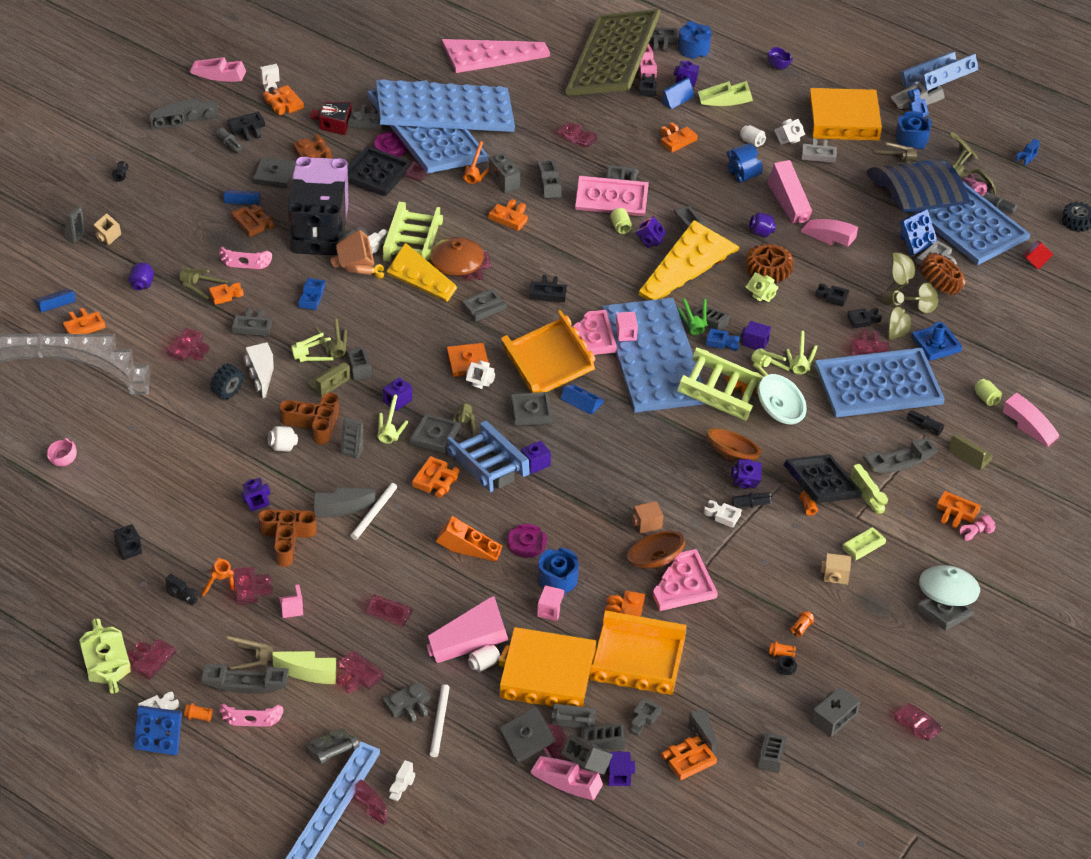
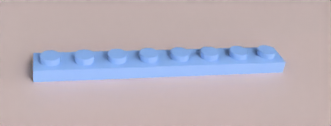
M360 741V747L356 748L286 859H314L380 755V749Z

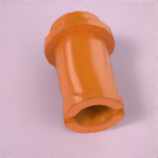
M805 490L802 491L800 501L804 504L806 514L809 516L815 515L818 512L816 503L811 500Z
M808 611L801 612L799 619L790 628L792 634H795L798 630L796 636L801 637L807 627L813 624L814 616Z
M775 641V643L771 642L769 654L772 657L776 655L794 658L795 653L792 652L796 650V646L779 644L778 641Z
M191 703V705L187 704L184 717H188V720L194 718L210 722L213 709L195 706L194 703Z

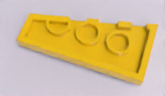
M406 243L387 270L388 275L445 302L449 301L457 289L451 280Z

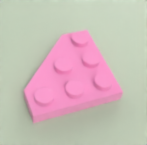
M606 310L588 311L584 315V319L573 326L576 327L579 338L584 339L587 350H591L593 355L616 353L617 346Z
M697 549L681 552L674 559L671 567H668L660 584L654 589L653 598L659 611L717 598L718 592Z

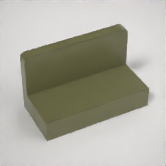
M343 362L339 366H332L307 382V386L322 397L325 393H329L350 379L349 365Z
M956 434L952 436L949 448L950 453L979 470L991 461L992 454L961 436Z

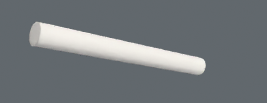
M391 483L352 532V539L357 540L397 489L396 484Z
M446 684L442 685L430 749V756L437 757L439 753L449 694V686Z

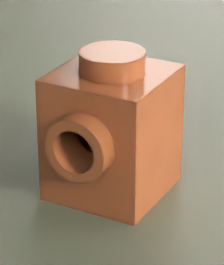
M657 501L634 506V515L631 516L633 526H637L639 533L662 529L663 513Z

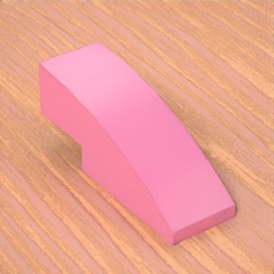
M649 43L637 70L641 79L643 73H646V77H651L653 73L655 78H657V65L653 59V51Z
M222 57L195 61L190 72L210 80L237 82L242 81L246 70L242 61L226 62L225 58Z
M814 219L810 220L801 229V232L829 245L838 242L848 247L856 239L858 227L838 220Z
M1015 393L1005 402L1003 413L1018 422V429L1047 447L1059 438L1058 432L1048 419L1020 394Z
M540 756L531 770L532 775L545 783L572 795L590 800L595 799L603 785L598 772L582 770L575 762Z

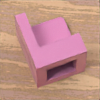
M635 312L616 313L618 341L637 340L638 325Z
M295 585L296 595L279 597L283 618L303 615L302 595L299 585Z
M545 585L538 602L537 617L557 621L564 590Z

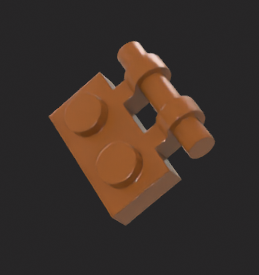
M318 134L313 137L315 140L313 142L309 138L293 142V149L299 158H332L330 148L325 145V140Z
M256 204L251 206V210L245 206L231 212V218L249 237L265 231V226L270 229L275 227L273 219L265 214V210Z

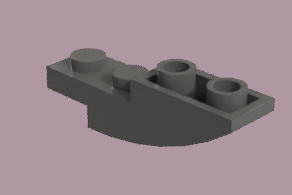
M199 98L172 103L150 113L151 129L185 126L186 121L218 118L217 101L200 102Z

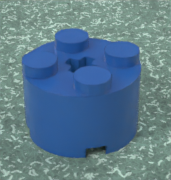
M688 21L679 30L678 50H680L683 56L696 59L697 56L701 55L705 57L709 54L711 28L706 25L697 24L694 21Z
M909 111L905 112L903 116L900 115L895 134L899 145L924 149L929 141L932 125L931 119L929 117L925 118L923 113Z
M744 144L726 152L729 159V164H727L730 174H735L738 183L762 174L761 159L757 160L756 155L758 152L753 144Z
M551 548L544 551L539 557L538 585L543 589L545 585L564 590V595L573 590L578 583L579 562L576 554L566 548H559L553 551Z

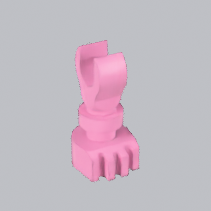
M969 174V178H962L963 182L981 196H984L985 192H987V185L984 182H977L973 174Z
M986 514L980 517L979 521L974 522L973 525L962 526L960 535L968 532L964 540L969 541L973 539L974 535L983 532V530L990 534L995 530V522Z

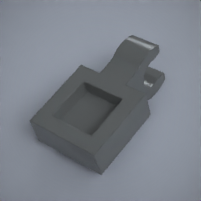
M643 698L633 711L634 720L631 723L633 728L630 732L639 735L645 723L651 726L662 713V707Z

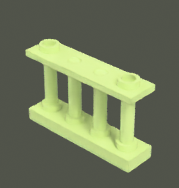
M399 202L383 246V261L390 262L392 256L400 252L402 247L397 246V243L400 242L424 245L423 250H414L425 260H430V252L438 226H441L443 222V215H440V207L436 208L433 216L409 212L406 210V203ZM411 219L432 223L430 227L406 224L404 220ZM405 230L426 233L428 236L427 238L401 235L400 232Z
M696 347L692 361L696 362L689 378L683 375L677 391L747 421L753 407L748 402L754 389H758L759 382L764 376ZM703 365L713 369L707 385L696 381ZM720 373L731 377L724 393L714 389ZM737 381L748 384L741 400L731 396Z

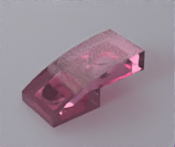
M567 122L558 130L559 134L567 140L589 148L597 140L596 133L583 131L580 124Z
M417 160L411 163L405 173V177L422 181L428 175Z
M907 703L894 713L896 721L911 727L913 735L926 741L931 740L942 731V727L931 716L910 703Z
M360 779L355 784L356 798L367 805V815L385 825L387 823V809L384 802L371 786Z

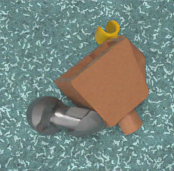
M361 227L351 229L346 233L343 232L336 245L338 255L331 258L333 267L336 268L341 265L350 273L367 275L374 273L376 278L381 279L384 277L383 272H377L384 271L382 265L379 264L372 268L375 264L368 232Z

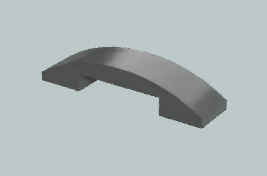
M929 438L913 441L910 448L885 455L878 451L864 455L863 459L873 471L891 473L905 470L924 462L935 455L938 449Z
M205 664L201 681L208 686L231 692L266 693L286 688L289 668L268 667L267 672L227 670L226 665Z

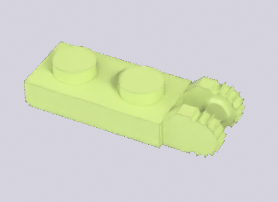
M860 464L854 465L850 478L862 491L861 496L875 513H884V506L888 502L885 493L879 491L878 486L874 484L867 471Z

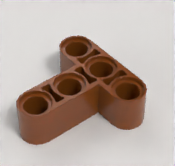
M332 392L325 393L321 398L320 404L293 400L281 402L280 421L282 424L313 429V441L316 444L323 445L330 441L339 415V397L337 394Z
M267 509L261 511L258 515L260 533L264 536H276L274 546L275 561L277 565L282 567L293 563L296 537L308 538L317 533L316 515L312 511Z

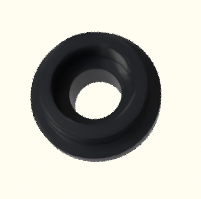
M782 656L776 663V669L782 675H792L797 670V663L791 656Z

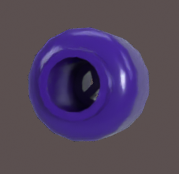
M761 212L751 216L749 229H751L753 234L768 237L770 233H774L776 223H774L773 216Z
M140 262L132 266L128 281L135 290L148 289L152 284L154 271L149 264Z

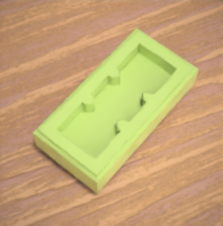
M872 527L845 542L842 549L856 561L884 545L886 538Z

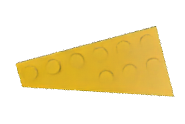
M694 220L640 289L638 295L646 300L662 299L669 295L672 290L677 287L680 288L688 280H692L710 269L718 261L726 259L729 254L737 252L739 246Z

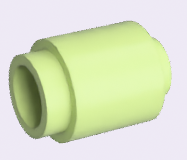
M623 208L615 209L610 214L615 230L620 234L630 232L632 223L627 211Z
M982 379L975 385L976 394L988 406L996 405L1000 402L1002 393L989 380Z

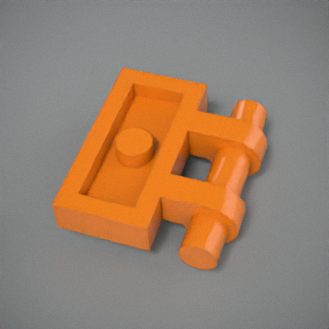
M288 85L273 90V94L268 91L263 93L267 104L271 105L274 112L279 115L284 114V110L292 113L304 108L303 101Z
M430 456L412 481V487L428 493L433 488L437 489L435 492L436 497L442 498L450 490L451 483L457 480L460 470L457 467L449 470L447 469V462ZM441 477L445 478L444 481H440L439 479Z
M699 736L688 737L683 740V743L676 746L671 745L667 747L666 751L660 753L664 761L671 758L668 766L680 781L717 762L716 756L705 743L697 746L701 743Z

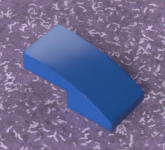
M307 279L304 284L303 294L299 299V308L317 310L324 292L326 280Z

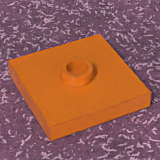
M484 343L447 347L453 377L466 376L471 362L478 363L480 360L488 363Z

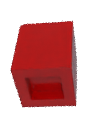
M1038 240L1023 254L1037 269H1040L1054 255Z

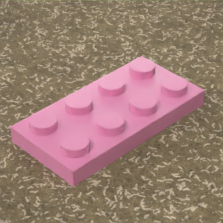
M579 176L575 210L612 213L617 208H623L627 211L628 215L645 217L649 182Z

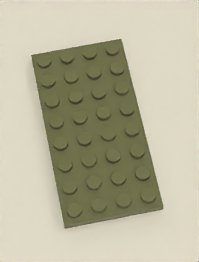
M659 9L598 15L566 88L567 96L630 90L659 19Z

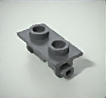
M554 704L552 725L581 729L594 727L596 709Z

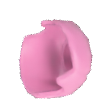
M67 438L52 443L47 449L48 460L55 466L65 467L71 464L77 454L74 442Z

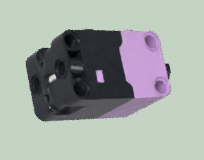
M300 157L296 160L288 205L290 250L293 253L338 255L336 245L345 231L349 205L346 160L341 158Z

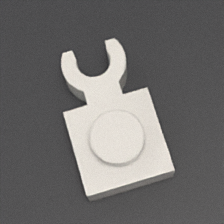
M277 64L260 67L261 81L264 84L265 91H268L270 87H273L274 90L278 89L275 83L279 81V68Z
M382 229L378 234L375 232L368 236L372 254L380 250V245L385 243L386 236L388 235V231Z
M709 500L708 507L704 508V514L710 517L715 516V521L733 528L741 516V509L726 503L719 506L717 502Z
M168 692L162 699H159L156 695L138 703V707L141 705L174 710L179 707L178 699L170 701L174 699L173 692Z
M405 760L396 775V781L389 790L391 792L390 799L398 801L402 792L406 790L408 785L413 783L415 778L413 763Z

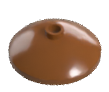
M464 237L443 239L436 243L430 252L432 265L440 272L448 275L472 273L482 265L484 260V252L480 245Z
M711 428L707 431L706 437L708 442L727 461L738 462V460L742 459L753 461L761 455V449L758 445L738 433L721 428Z
M678 531L657 532L636 542L629 549L627 558L631 565L638 568L653 569L663 567L672 562L682 552L686 541L683 534Z

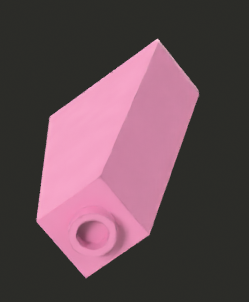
M791 161L774 163L767 182L768 186L792 224L808 221L812 209Z
M490 597L428 635L430 644L427 645L430 657L434 656L436 662L440 663L474 652L486 645L491 646L508 641L495 597Z

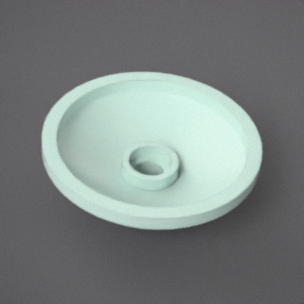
M776 374L767 375L759 382L758 396L760 403L772 418L781 423L792 425L799 423L805 417L806 402L794 383Z
M933 566L923 571L919 579V586L923 593L932 600L945 605L964 606L976 601L980 593V587L975 578L968 572L954 566Z

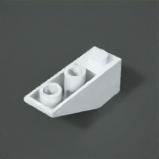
M262 343L246 347L244 362L246 367H250L251 379H255L256 391H260L262 397L266 398L274 365L273 354L268 343Z

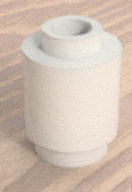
M746 125L741 129L740 137L743 141L751 143L756 147L764 144L766 140L764 131L751 125Z
M486 645L469 654L468 664L472 670L481 672L497 664V661L500 659V653L494 645Z

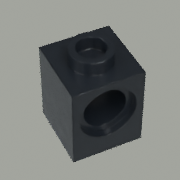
M133 524L114 530L115 545L123 560L142 554L140 536Z

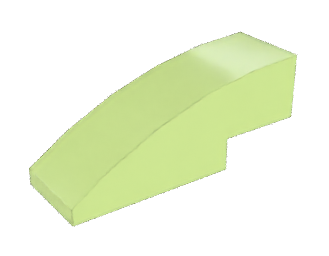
M728 81L698 91L701 104L731 106L753 101L747 81L733 86Z
M315 651L272 653L273 667L289 668L288 676L308 682L336 684V658H315Z

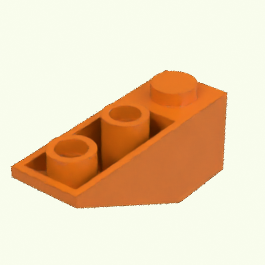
M451 516L441 527L435 541L452 552L495 562L503 547L454 516Z

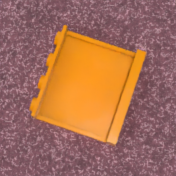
M810 88L808 102L811 103L813 138L880 140L882 125L876 90Z
M561 310L558 311L560 319L513 341L510 340L508 335L501 338L506 354L531 393L548 392L595 369L593 363L595 357L592 351L587 350L584 339L579 338L576 327L572 328L569 317L567 315L564 316Z
M605 610L594 663L591 665L590 680L673 695L685 641L686 625Z
M514 627L500 683V698L554 707V704L584 707L591 665L595 658L596 640Z

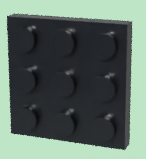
M367 146L347 167L348 183L387 196L412 168V162Z
M830 454L786 459L784 463L785 468L815 503L860 498L862 494L859 487Z

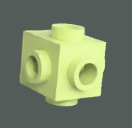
M755 272L746 288L753 292L752 296L757 300L762 301L763 299L769 302L776 295L778 286L774 284L775 280L768 275L764 277Z

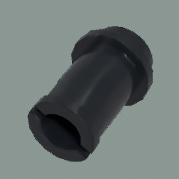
M119 161L117 168L113 170L112 176L115 181L120 182L125 179L126 171L129 167L127 163L123 166L125 161Z

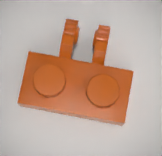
M669 123L668 128L663 126L660 129L661 135L664 136L661 139V145L671 153L697 141L698 135L690 128L685 127L679 130L678 126L674 123Z
M511 199L506 207L497 204L489 212L488 219L519 231L528 219L527 215L522 214L525 211L526 205L521 203L517 206L516 211H514L513 209L517 203L514 199Z
M84 308L79 309V318L75 316L74 312H68L70 321L63 322L64 329L70 339L105 328V322L98 311L87 314Z
M944 491L936 508L945 512L941 519L942 524L948 522L950 515L956 516L952 523V528L957 529L962 519L973 523L980 511L981 505Z
M625 590L624 598L618 595H609L606 600L609 605L605 607L604 611L641 617L645 594Z

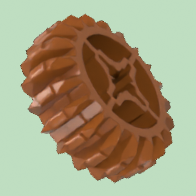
M761 243L760 246L755 245L754 248H750L745 260L747 273L751 277L756 272L764 277L768 275L775 280V283L784 281L785 278L789 277L794 263L792 254L788 253V249H783V246L778 247L776 244L770 245L769 243L767 245Z
M930 253L920 264V270L925 279L944 294L956 295L966 283L961 269L941 254Z

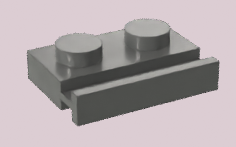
M492 288L463 300L462 307L471 317H474L475 321H479L507 309V303L503 302L499 294Z

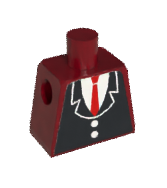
M324 102L321 110L312 109L311 120H319L321 130L346 135L348 120L352 112L351 102Z

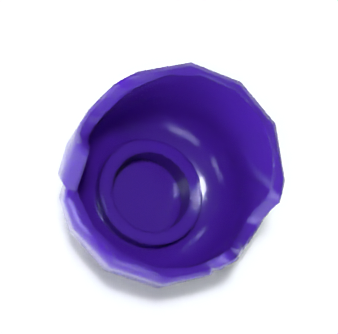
M773 47L767 55L768 62L776 69L787 68L793 60L790 52L786 53L784 49L779 47Z

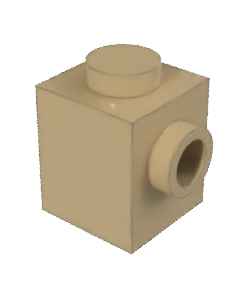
M107 213L94 224L96 238L100 242L104 241L108 246L121 235L119 224Z
M827 553L826 561H822L821 573H824V582L848 585L851 556Z

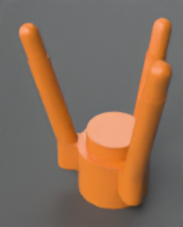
M482 141L479 143L471 167L469 165L465 166L462 178L469 184L481 182L482 178L489 172L488 167L480 174L479 169L475 167L482 148Z
M217 558V561L209 570L212 574L201 593L202 597L205 596L215 579L222 580L228 577L230 589L234 590V571L230 570L231 566L228 561Z

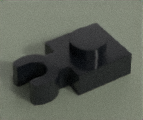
M646 73L642 74L639 95L656 96L657 81H654L655 74L652 73L651 77H646Z
M819 284L815 296L826 298V302L844 306L849 296V290L833 285L831 288H828L825 284Z
M863 308L851 310L847 313L853 328L870 326L871 322L879 323L882 319V315H878V308H873L868 312Z
M171 573L165 578L166 590L170 596L176 597L181 601L185 599L190 605H194L198 601V598L194 597L197 591L193 588H188L186 582Z

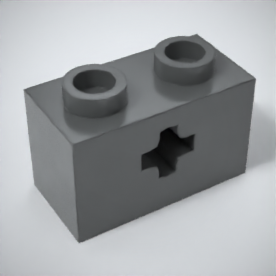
M501 153L489 157V175L502 191L507 193L519 189L521 172L507 155Z
M839 687L835 692L831 691L822 703H817L814 706L811 723L832 737L858 714L860 700L844 688Z
M569 734L561 753L582 767L601 774H605L613 755L592 742Z

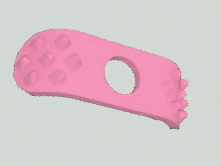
M224 247L219 248L221 261L229 267L262 269L267 267L272 260V253L269 251L254 254L232 252ZM245 257L249 262L246 264L241 263L239 258Z
M223 703L220 705V713L222 714V719H225L230 725L268 727L280 720L283 714V707L276 705L274 708H266L265 711L235 710V707H227ZM254 716L256 720L248 721L244 717Z

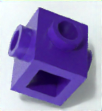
M680 61L679 66H675L673 73L676 76L675 82L678 83L689 78L691 86L694 87L699 73V65H695L690 61Z
M653 216L641 222L635 234L649 248L653 245L658 246L661 244L666 231Z
M749 459L738 460L731 469L733 485L744 489L756 488L761 481L762 463L752 462Z
M261 477L250 479L242 484L244 492H241L243 502L245 504L248 503L251 512L270 505L268 495L271 494L268 484L263 483Z

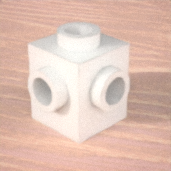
M790 118L783 121L782 126L774 129L781 145L788 142L791 144L800 141L799 137L805 135L799 119L792 121Z
M480 360L478 363L471 362L466 372V380L472 382L471 386L482 389L483 386L489 387L490 383H493L495 373H493L494 368L489 367L490 363Z

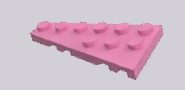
M442 39V46L456 73L550 56V51L545 42Z

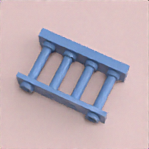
M948 52L900 71L902 85L904 88H908L919 82H924L925 90H930L977 71L978 64L976 54L956 60L955 52Z
M487 420L480 423L481 432L477 436L459 444L451 436L447 438L448 454L454 457L489 492H493V480L512 471L518 472L522 477L530 474L529 459ZM482 441L488 444L471 453L464 450ZM492 451L498 454L481 463L475 460ZM502 461L509 464L491 473L486 470V468Z

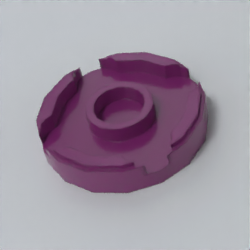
M393 132L380 134L373 142V148L396 157L402 156L407 151V147Z
M520 524L514 530L512 528L509 531L507 545L509 550L516 556L533 558L545 550L547 537L545 532L543 533L540 527L536 525Z

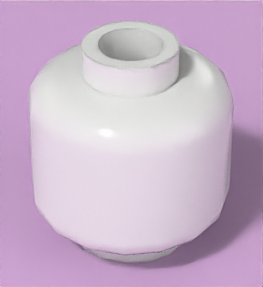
M275 426L268 433V445L274 451L289 452L294 445H297L298 437L297 434H294L291 427Z

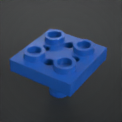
M927 209L899 221L901 227L900 237L905 240L910 255L932 246L937 241Z
M936 322L934 326L912 332V340L919 348L923 349L929 361L962 351V345L942 322Z
M140 705L137 709L134 749L177 755L179 752L182 712Z

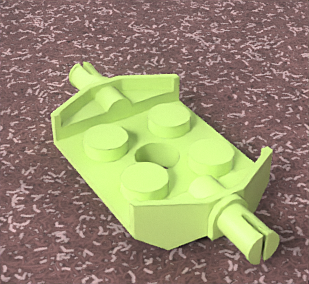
M94 619L92 621L93 631L86 632L79 640L88 678L91 682L108 684L110 693L114 694L113 687L115 693L119 691L117 681L131 672L129 659L121 631L114 627L103 628L100 619H96V625ZM102 649H108V650H109L107 653H100V652H99V651L102 650Z

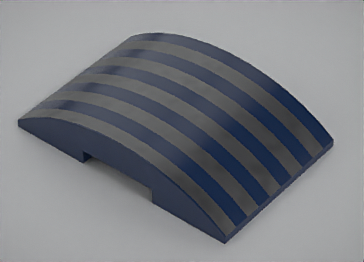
M943 159L878 166L867 170V174L878 186H885L891 192V200L903 213L970 204L968 193L959 174L950 163Z

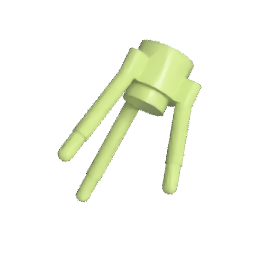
M801 331L799 355L792 359L790 350L786 349L790 363L789 368L796 374H804L810 371V365L817 350L815 345L808 360L803 355L804 331Z
M323 333L291 345L294 360L299 359L300 362L333 361V357H306V355H309V347L322 344L321 340H314L322 337ZM330 337L325 338L326 342H327V341H330L331 338H330Z
M762 348L757 349L752 355L753 367L758 369L764 377L768 374L762 367H767L770 363L787 371L790 370L789 367L771 359L772 357L786 361V358L767 352Z
M397 395L393 396L387 423L384 426L383 414L379 413L377 438L386 444L392 443L393 440L397 441L399 435L408 424L406 420L397 432L395 426L391 424Z

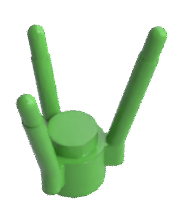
M683 298L682 301L689 321L681 308H678L680 316L688 327L690 334H702L705 331V327L708 326L706 321V299H703L701 319L699 316H692L687 301Z

